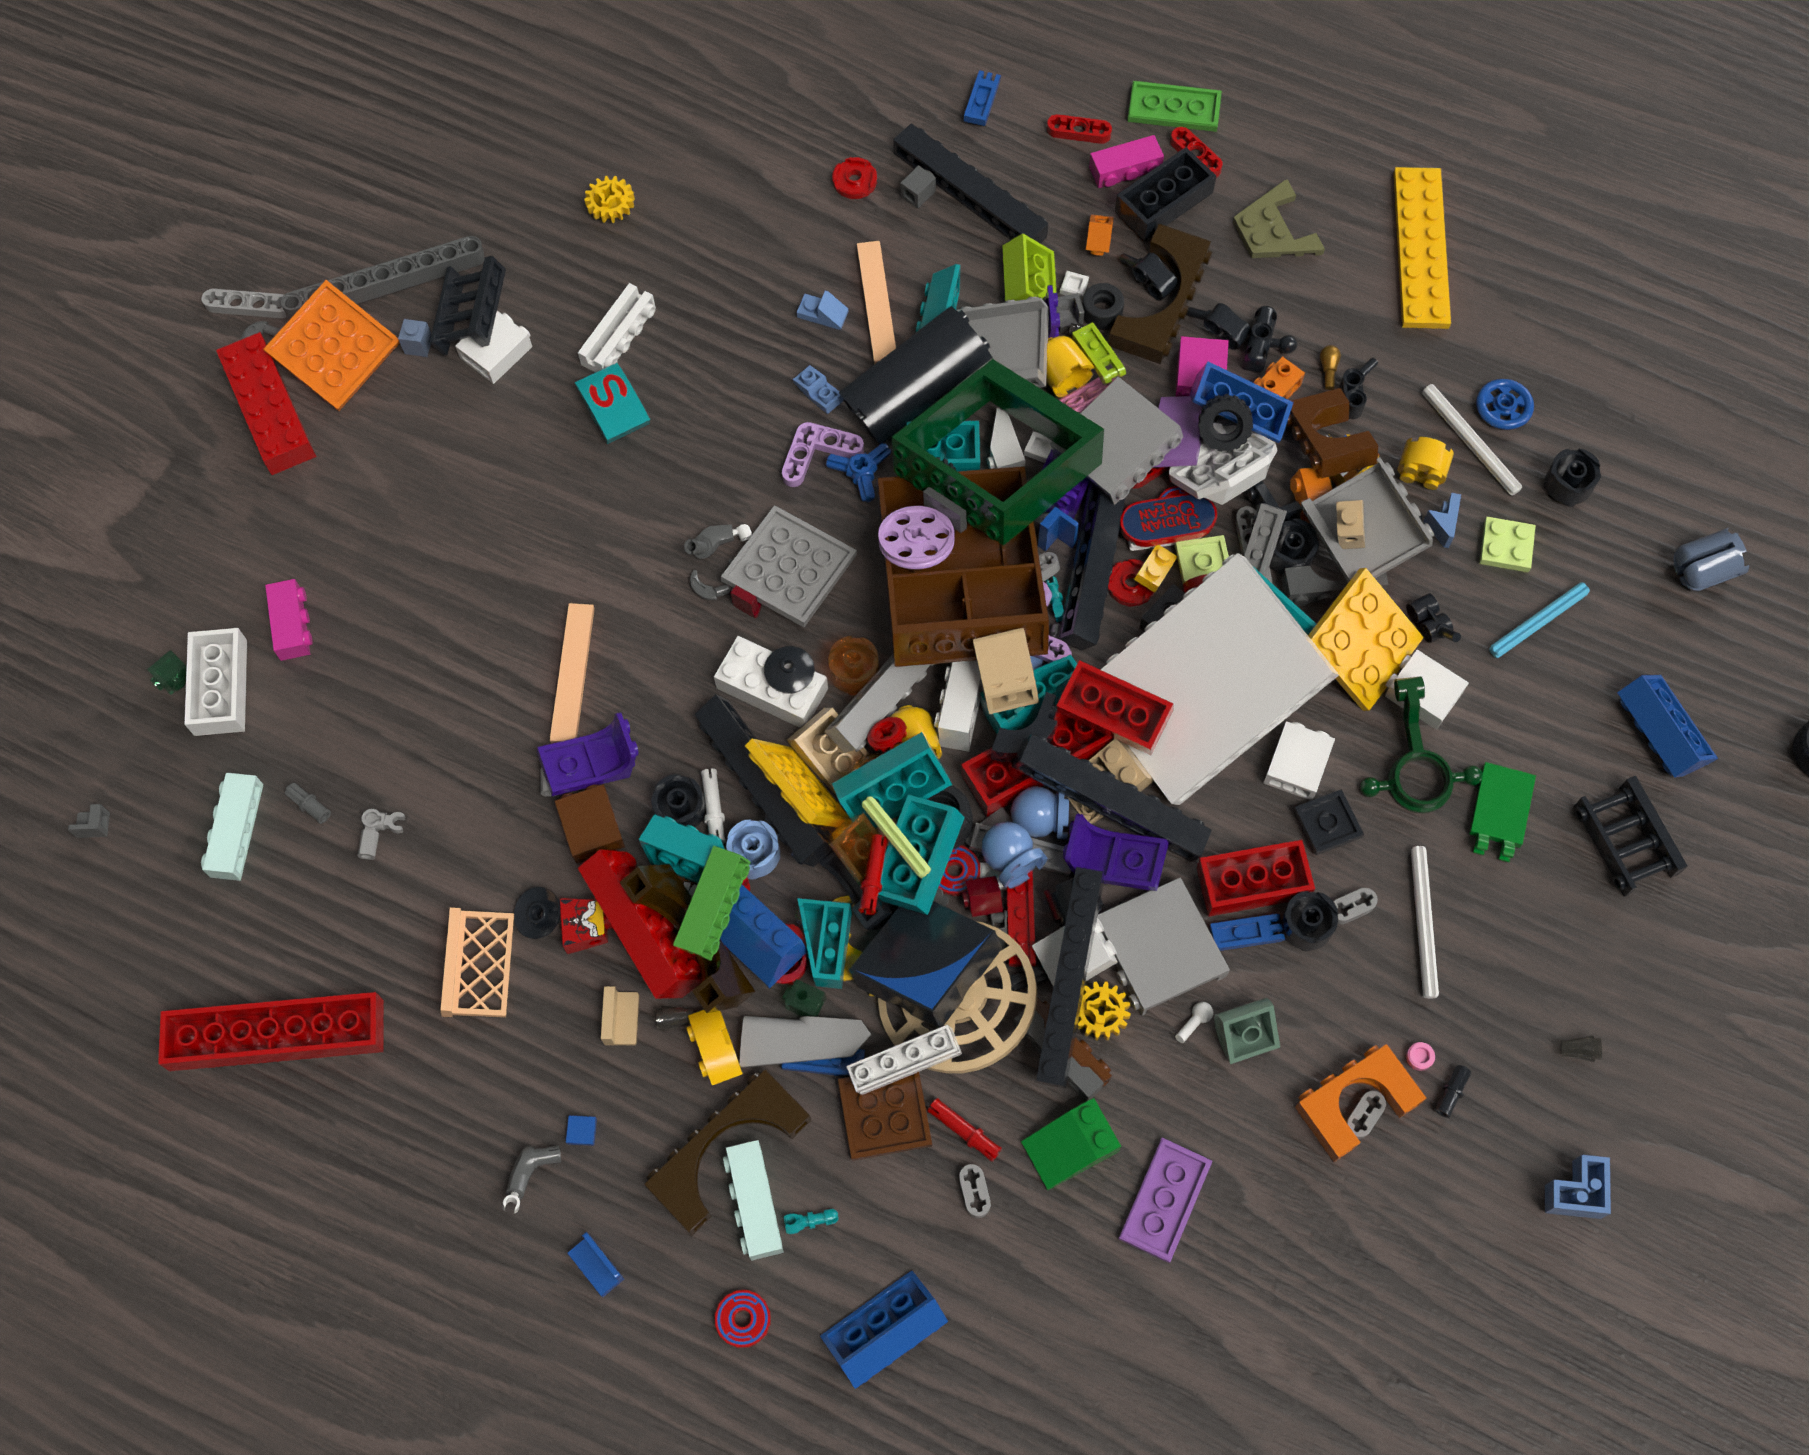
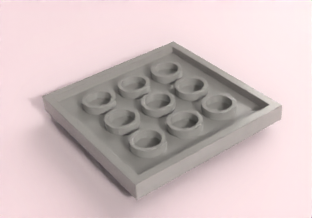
M774 505L722 574L721 582L732 588L736 585L756 596L759 603L805 627L854 560L857 550Z

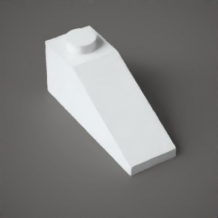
M997 406L990 457L987 458L989 469L1025 466V458L1010 417L1006 411Z

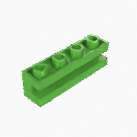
M713 846L673 946L707 960H712L713 955L719 949V940L722 932L729 924V915L732 907L739 899V890L742 882L749 874L751 861L740 854Z

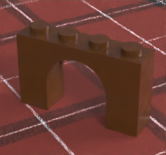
M1340 388L1292 400L1293 405L1286 426L1290 427L1294 440L1299 441L1303 454L1309 457L1313 470H1317L1321 478L1377 464L1378 444L1369 431L1340 438L1326 437L1316 432L1323 427L1349 421V400Z

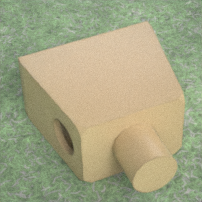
M1364 501L1336 502L1339 545L1342 549L1365 548Z

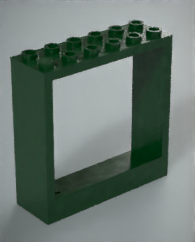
M992 359L892 437L893 470L898 477L907 480L917 490L925 491L930 487L966 510V521L972 527L978 528L991 540H995L1004 546L1102 464L1104 428ZM989 401L1066 450L1004 502L927 452L928 449Z

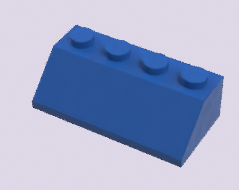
M1207 361L1196 375L1190 392L1192 402L1203 407L1209 399H1213L1217 395L1229 394L1230 396H1238L1250 408L1253 419L1252 431L1279 443L1282 439L1293 402ZM1221 412L1218 414L1238 424V420L1233 413Z
M1642 675L1617 692L1621 698V705L1626 711L1631 712L1635 718V726L1640 732L1645 733L1649 739V747L1654 753L1659 754L1664 761L1662 763L1664 769L1668 774L1673 775L1674 778L1683 777L1718 759L1661 675Z
M741 885L739 899L732 907L729 915V924L723 930L720 939L725 947L770 989L808 951L798 935L747 888Z
M910 1271L820 1337L856 1389L886 1366L892 1364L893 1361L914 1348L929 1335L936 1332L948 1320L935 1298L916 1274Z

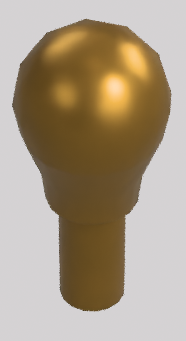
M1327 345L1320 352V361L1325 373L1326 390H1333L1335 387V372L1341 358L1340 350L1334 345Z

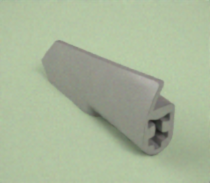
M744 1016L739 1065L745 1068L852 1057L871 1036V1033L862 1020L810 1016L800 1017L799 1020Z

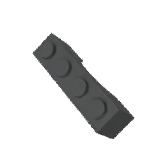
M1310 566L1285 568L1281 578L1284 595L1297 607L1315 602L1320 604L1330 603L1336 600L1348 584L1346 579L1339 581L1323 579ZM1384 573L1375 579L1386 591L1389 584L1387 575Z

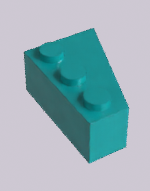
M797 898L815 985L817 987L842 989L852 917L850 903Z

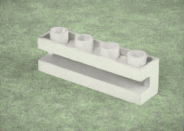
M629 283L579 350L578 355L581 365L594 372H598L617 363L621 354L629 349L630 342L635 335L640 334L646 320L654 315L656 307L653 295L646 291L641 295L638 293L637 287Z
M946 1025L848 1065L847 1069L856 1092H860L863 1095L959 1056L962 1052L953 1029Z

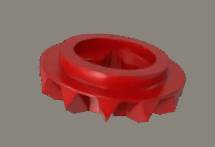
M898 717L882 719L870 729L868 742L875 751L881 750L885 752L888 748L893 749L896 744H902V738L907 736V726Z

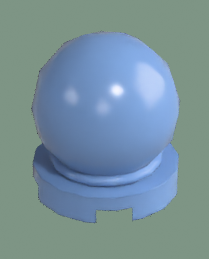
M1039 786L1028 787L1018 793L1012 802L1010 810L1013 823L1020 824L1034 838L1047 836L1054 831V833H1057V839H1068V832H1063V827H1068L1069 799H1064V795L1061 793L1054 794L1049 789Z
M1009 821L996 823L985 833L982 840L983 857L986 863L995 871L1002 872L999 876V881L1005 888L1008 886L1012 889L1030 879L1027 874L1036 866L1040 870L1048 859L1040 848L1033 849V841L1029 832L1020 824Z

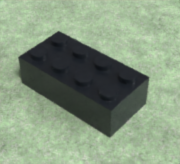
M1185 147L1117 194L1115 212L1145 241L1154 235L1158 224L1167 226L1214 192L1217 176Z

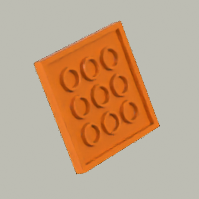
M325 280L263 350L337 411H340L400 342L398 337L330 282Z

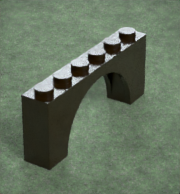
M1158 224L1151 240L1149 253L1156 254L1169 267L1178 280L1179 293L1166 309L1157 314L1140 318L1118 315L1109 335L1108 344L1110 347L1161 365L1164 356L1168 357L1173 344L1170 342L1172 337L1177 338L1181 325L1178 323L1180 319L1184 320L1189 309V306H1186L1188 300L1193 301L1197 291L1195 284L1202 281L1205 272L1202 268L1204 264L1208 265L1213 254L1212 251H1209L1211 241Z
M670 864L636 867L620 882L632 902L652 908L680 930L692 896ZM721 939L719 940V949L713 955L711 961L696 955L701 968L702 981L692 992L706 1013L737 1008L756 992Z
M766 1069L761 1074L759 1072L755 1073L748 1080V1086L742 1092H735L728 1099V1105L722 1111L716 1110L708 1118V1124L702 1130L696 1129L688 1137V1143L681 1150L679 1148L675 1149L667 1157L668 1162L661 1169L659 1167L655 1168L646 1178L648 1181L644 1185L691 1236L712 1218L699 1194L698 1172L706 1150L716 1138L727 1130L740 1125L763 1124L774 1127L793 1139L812 1121L804 1108Z

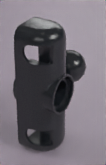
M1261 306L1255 312L1243 359V367L1247 370L1263 371L1270 347L1280 348L1283 353L1290 354L1298 346L1297 340L1291 335H1286L1281 339L1272 338L1277 320V312L1270 306ZM1266 351V357L1264 358L1262 355Z

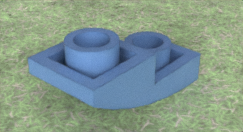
M811 365L793 379L796 386L827 414L844 401L839 394L840 391L827 383L826 377Z

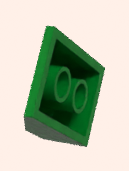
M1095 1098L1070 1110L1021 1141L1047 1191L1119 1153L1121 1144Z

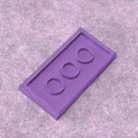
M1191 396L1161 397L1159 409L1180 425L1183 438L1181 443L1176 448L1171 449L1164 456L1163 461L1154 467L1197 465L1202 441L1198 427V416L1201 413L1202 406L1193 403Z
M1162 1138L1118 1240L1170 1263L1212 1164V1160Z

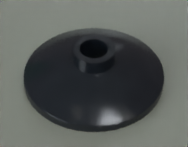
M785 646L775 650L769 655L764 665V675L768 684L774 690L785 694L804 690L813 680L815 673L814 662L811 656L805 650L795 646ZM786 664H793L791 669L784 667Z
M534 887L524 892L518 899L514 909V922L518 931L530 939H541L548 936L556 928L560 919L561 908L559 899L554 892L544 887Z

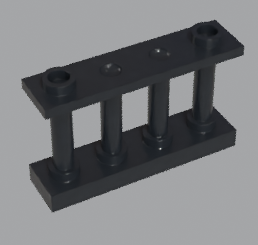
M493 255L485 257L482 271L461 276L452 266L447 267L430 338V344L443 356L448 355L452 341L472 337L481 347L489 346L506 272V269ZM479 281L477 290L462 293L464 285ZM475 300L473 309L458 312L459 304ZM471 319L469 328L453 331L456 322Z
M1636 775L1626 779L1619 787L1620 793L1593 804H1590L1587 797L1583 796L1574 805L1577 819L1583 822L1613 876L1615 887L1622 892L1624 897L1630 895L1637 888L1634 883L1661 871L1667 872L1669 877L1672 878L1682 873L1688 867ZM1624 802L1630 806L1633 812L1632 816L1605 827L1602 826L1596 815L1601 811ZM1635 825L1641 826L1646 838L1616 850L1608 837ZM1648 848L1655 850L1659 861L1630 873L1621 860Z

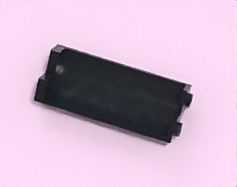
M950 306L839 392L849 410L860 419L869 435L879 445L993 358L988 351L991 348L990 344L983 336L979 337L968 323L970 322L969 318L962 310L958 312Z

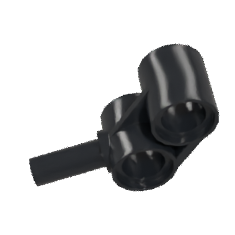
M1150 252L1139 259L1125 253L1121 254L1120 262L1133 267L1132 273L1139 282L1145 284L1149 280L1151 281L1147 289L1154 299L1162 301L1178 286V280L1175 275L1165 267L1156 254Z
M1223 303L1216 304L1212 310L1208 311L1193 307L1188 309L1187 316L1204 320L1203 325L1210 333L1219 335L1223 331L1224 334L1221 336V340H1229L1228 348L1231 350H1238L1251 332L1250 325Z
M1373 357L1360 369L1350 368L1343 374L1339 388L1349 400V419L1359 418L1364 410L1367 396L1363 390V383L1365 377L1378 365V361Z
M1431 593L1406 604L1408 616L1416 624L1426 642L1433 643L1441 638H1447L1453 642L1460 641L1461 635L1454 631L1450 618L1445 613L1436 616L1440 608L1436 598Z

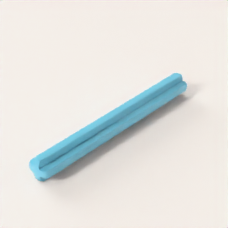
M1583 582L1577 584L1492 644L1489 648L1490 653L1495 658L1501 657L1587 596L1590 591L1589 587Z

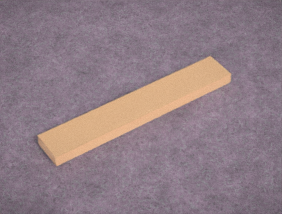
M880 241L857 243L874 365L896 349Z
M569 603L550 734L551 744L574 739L578 735L594 605Z

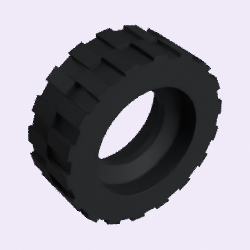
M1229 394L1217 395L1215 398L1209 399L1206 405H1203L1201 408V413L1198 416L1199 433L1204 443H1207L1210 448L1221 452H1229L1240 448L1251 436V430L1253 429L1252 414L1249 406L1246 405L1243 399L1240 400L1238 396H1230ZM1231 412L1236 416L1238 425L1232 433L1221 434L1215 430L1213 421L1219 413Z

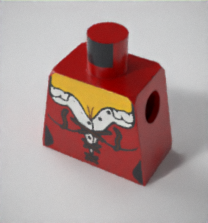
M560 899L563 948L567 954L608 942V929H613L597 900Z

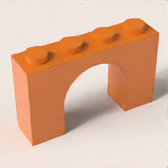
M1387 1044L1380 1049L1375 1045L1363 1054L1366 1057L1359 1063L1354 1059L1342 1068L1344 1073L1338 1077H1335L1334 1074L1328 1076L1320 1082L1321 1088L1315 1092L1311 1088L1298 1097L1300 1102L1296 1105L1295 1109L1333 1162L1355 1149L1361 1143L1341 1115L1339 1097L1342 1089L1352 1084H1366L1374 1087L1384 1096L1399 1118L1427 1099Z

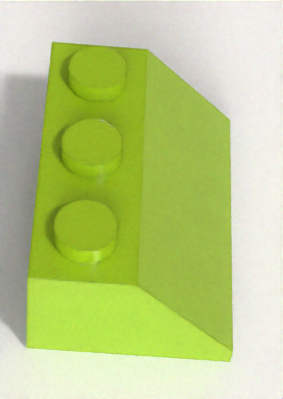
M1021 234L1003 245L1005 301L1027 300L1029 297L1043 299L1047 293L1048 285H1052L1053 293H1057L1054 251L1025 234Z

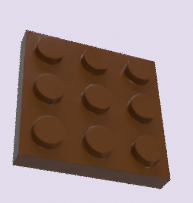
M919 1072L863 1095L860 1092H856L851 1077L838 1079L852 1161L932 1147Z

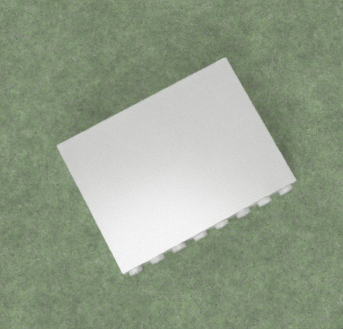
M1238 553L1227 557L1219 570L1207 574L1199 587L1187 591L1183 596L1184 599L1179 604H1174L1167 608L1164 616L1159 621H1153L1144 629L1145 632L1139 638L1131 639L1125 645L1126 649L1120 654L1112 655L1106 661L1107 665L1101 669L1174 704L1172 715L1152 755L1129 746L1171 804L1180 805L1339 676L1249 561Z

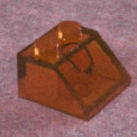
M864 813L847 819L830 835L829 845L859 886L865 880L871 836L879 834Z

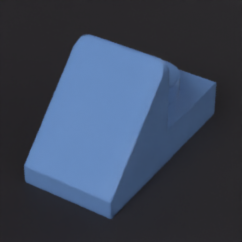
M825 290L822 298L804 294L797 310V318L841 330L849 310L831 293Z
M1451 493L1448 501H1443L1440 512L1428 510L1424 518V523L1429 524L1434 536L1445 548H1449L1455 535L1461 494Z

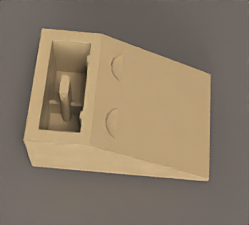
M1024 628L973 639L989 714L1039 703Z
M1116 739L1089 760L1093 767L1101 771L1111 772L1116 776L1117 780L1135 785L1140 792L1154 781L1129 746ZM1067 797L1078 813L1083 814L1089 823L1093 824L1104 817Z

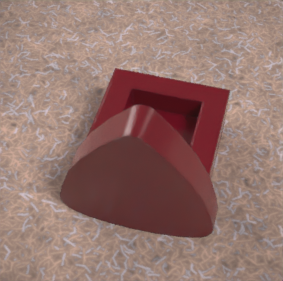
M736 585L731 591L733 606L749 616L757 618L762 604L757 601L756 596Z

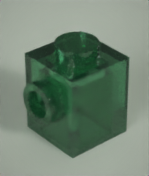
M171 650L147 669L153 676L150 681L159 691L164 688L172 695L186 684L187 666Z
M796 979L793 986L789 985L787 987L783 1000H786V1009L802 1017H818L826 1001V994L824 991Z

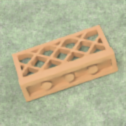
M450 908L441 1000L442 1017H453V1015L506 1017L514 913L461 911V908ZM466 918L478 919L483 926L472 935L465 927ZM496 920H508V928L500 936L490 927ZM487 929L495 937V940L484 948L476 937ZM465 933H466V935H467L469 938L464 941V936H465ZM505 936H507L506 943L502 940ZM473 941L481 951L469 960L463 953V948ZM499 942L506 949V953L496 961L488 951ZM485 954L493 965L484 973H481L473 963ZM462 959L467 962L464 966H462ZM505 961V966L503 969L500 964ZM470 966L479 977L467 985L461 979V973ZM495 968H498L504 975L503 981L494 987L486 976ZM483 980L490 987L491 991L479 999L471 989ZM460 984L465 988V989H463L461 992H460ZM503 986V991L501 994L498 990ZM467 992L477 1001L469 1009L458 1008L459 999ZM495 993L502 1001L501 1010H489L483 1002Z

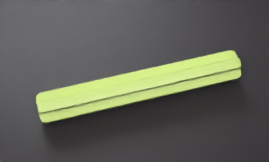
M871 796L867 797L862 802L864 810L916 875L924 878L931 871L929 865L878 802Z

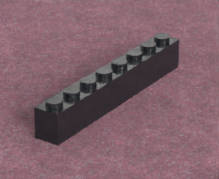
M911 123L893 139V150L897 157L914 169L920 166L924 170L930 171L936 178V185L1008 239L1013 240L1019 235L1025 234L1041 243L1047 238L1048 222L1044 217L1035 214L1025 203H1020L1013 198L1007 190H1002L992 179L983 176L974 166L968 165L961 160L956 153L950 152L940 141L934 140L927 135L922 128H918Z
M1091 480L1058 637L1059 640L1081 651L1097 645L1100 637L1099 630L1104 616L1103 610L1105 599L1108 595L1109 579L1113 570L1114 554L1117 550L1116 543L1118 533L1120 532V520L1125 508V498L1119 500L1114 505L1109 495Z
M715 694L694 714L700 722L698 724L699 728L712 738V746L725 756V764L738 774V782L751 792V800L754 804L764 810L766 821L777 828L779 839L785 845L790 846L793 851L791 853L792 857L800 865L806 864L815 867L836 847L821 825L803 822L795 809L781 796L782 790L777 784H772L766 778L761 768L749 757L750 751L745 745L752 738H757L729 700Z
M1031 734L1022 741L1012 768L1141 836L1167 839L1169 843L1167 850L1190 862L1202 857L1212 830L1204 826L1205 824L1201 820L1189 818L1183 815L1180 809L1164 805L1156 796L1146 795L1138 791L1135 785L1117 780L1116 776L1111 772L1101 771L1093 767L1090 761L1078 759L1070 755L1071 752L1063 747H1055L1048 743V740L1043 736Z
M1076 867L1036 1078L1039 1084L1066 1089L1105 879L1103 871Z

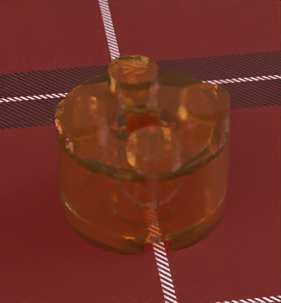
M852 636L839 639L831 647L828 665L833 684L848 695L858 694L879 670L877 649L868 639L863 637L852 638Z

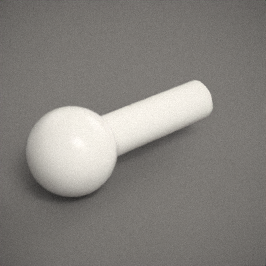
M1198 1002L1194 1005L1192 1017L1175 1036L1177 1041L1184 1043L1200 1023H1206L1212 1019L1213 1009L1211 1005L1206 1002Z

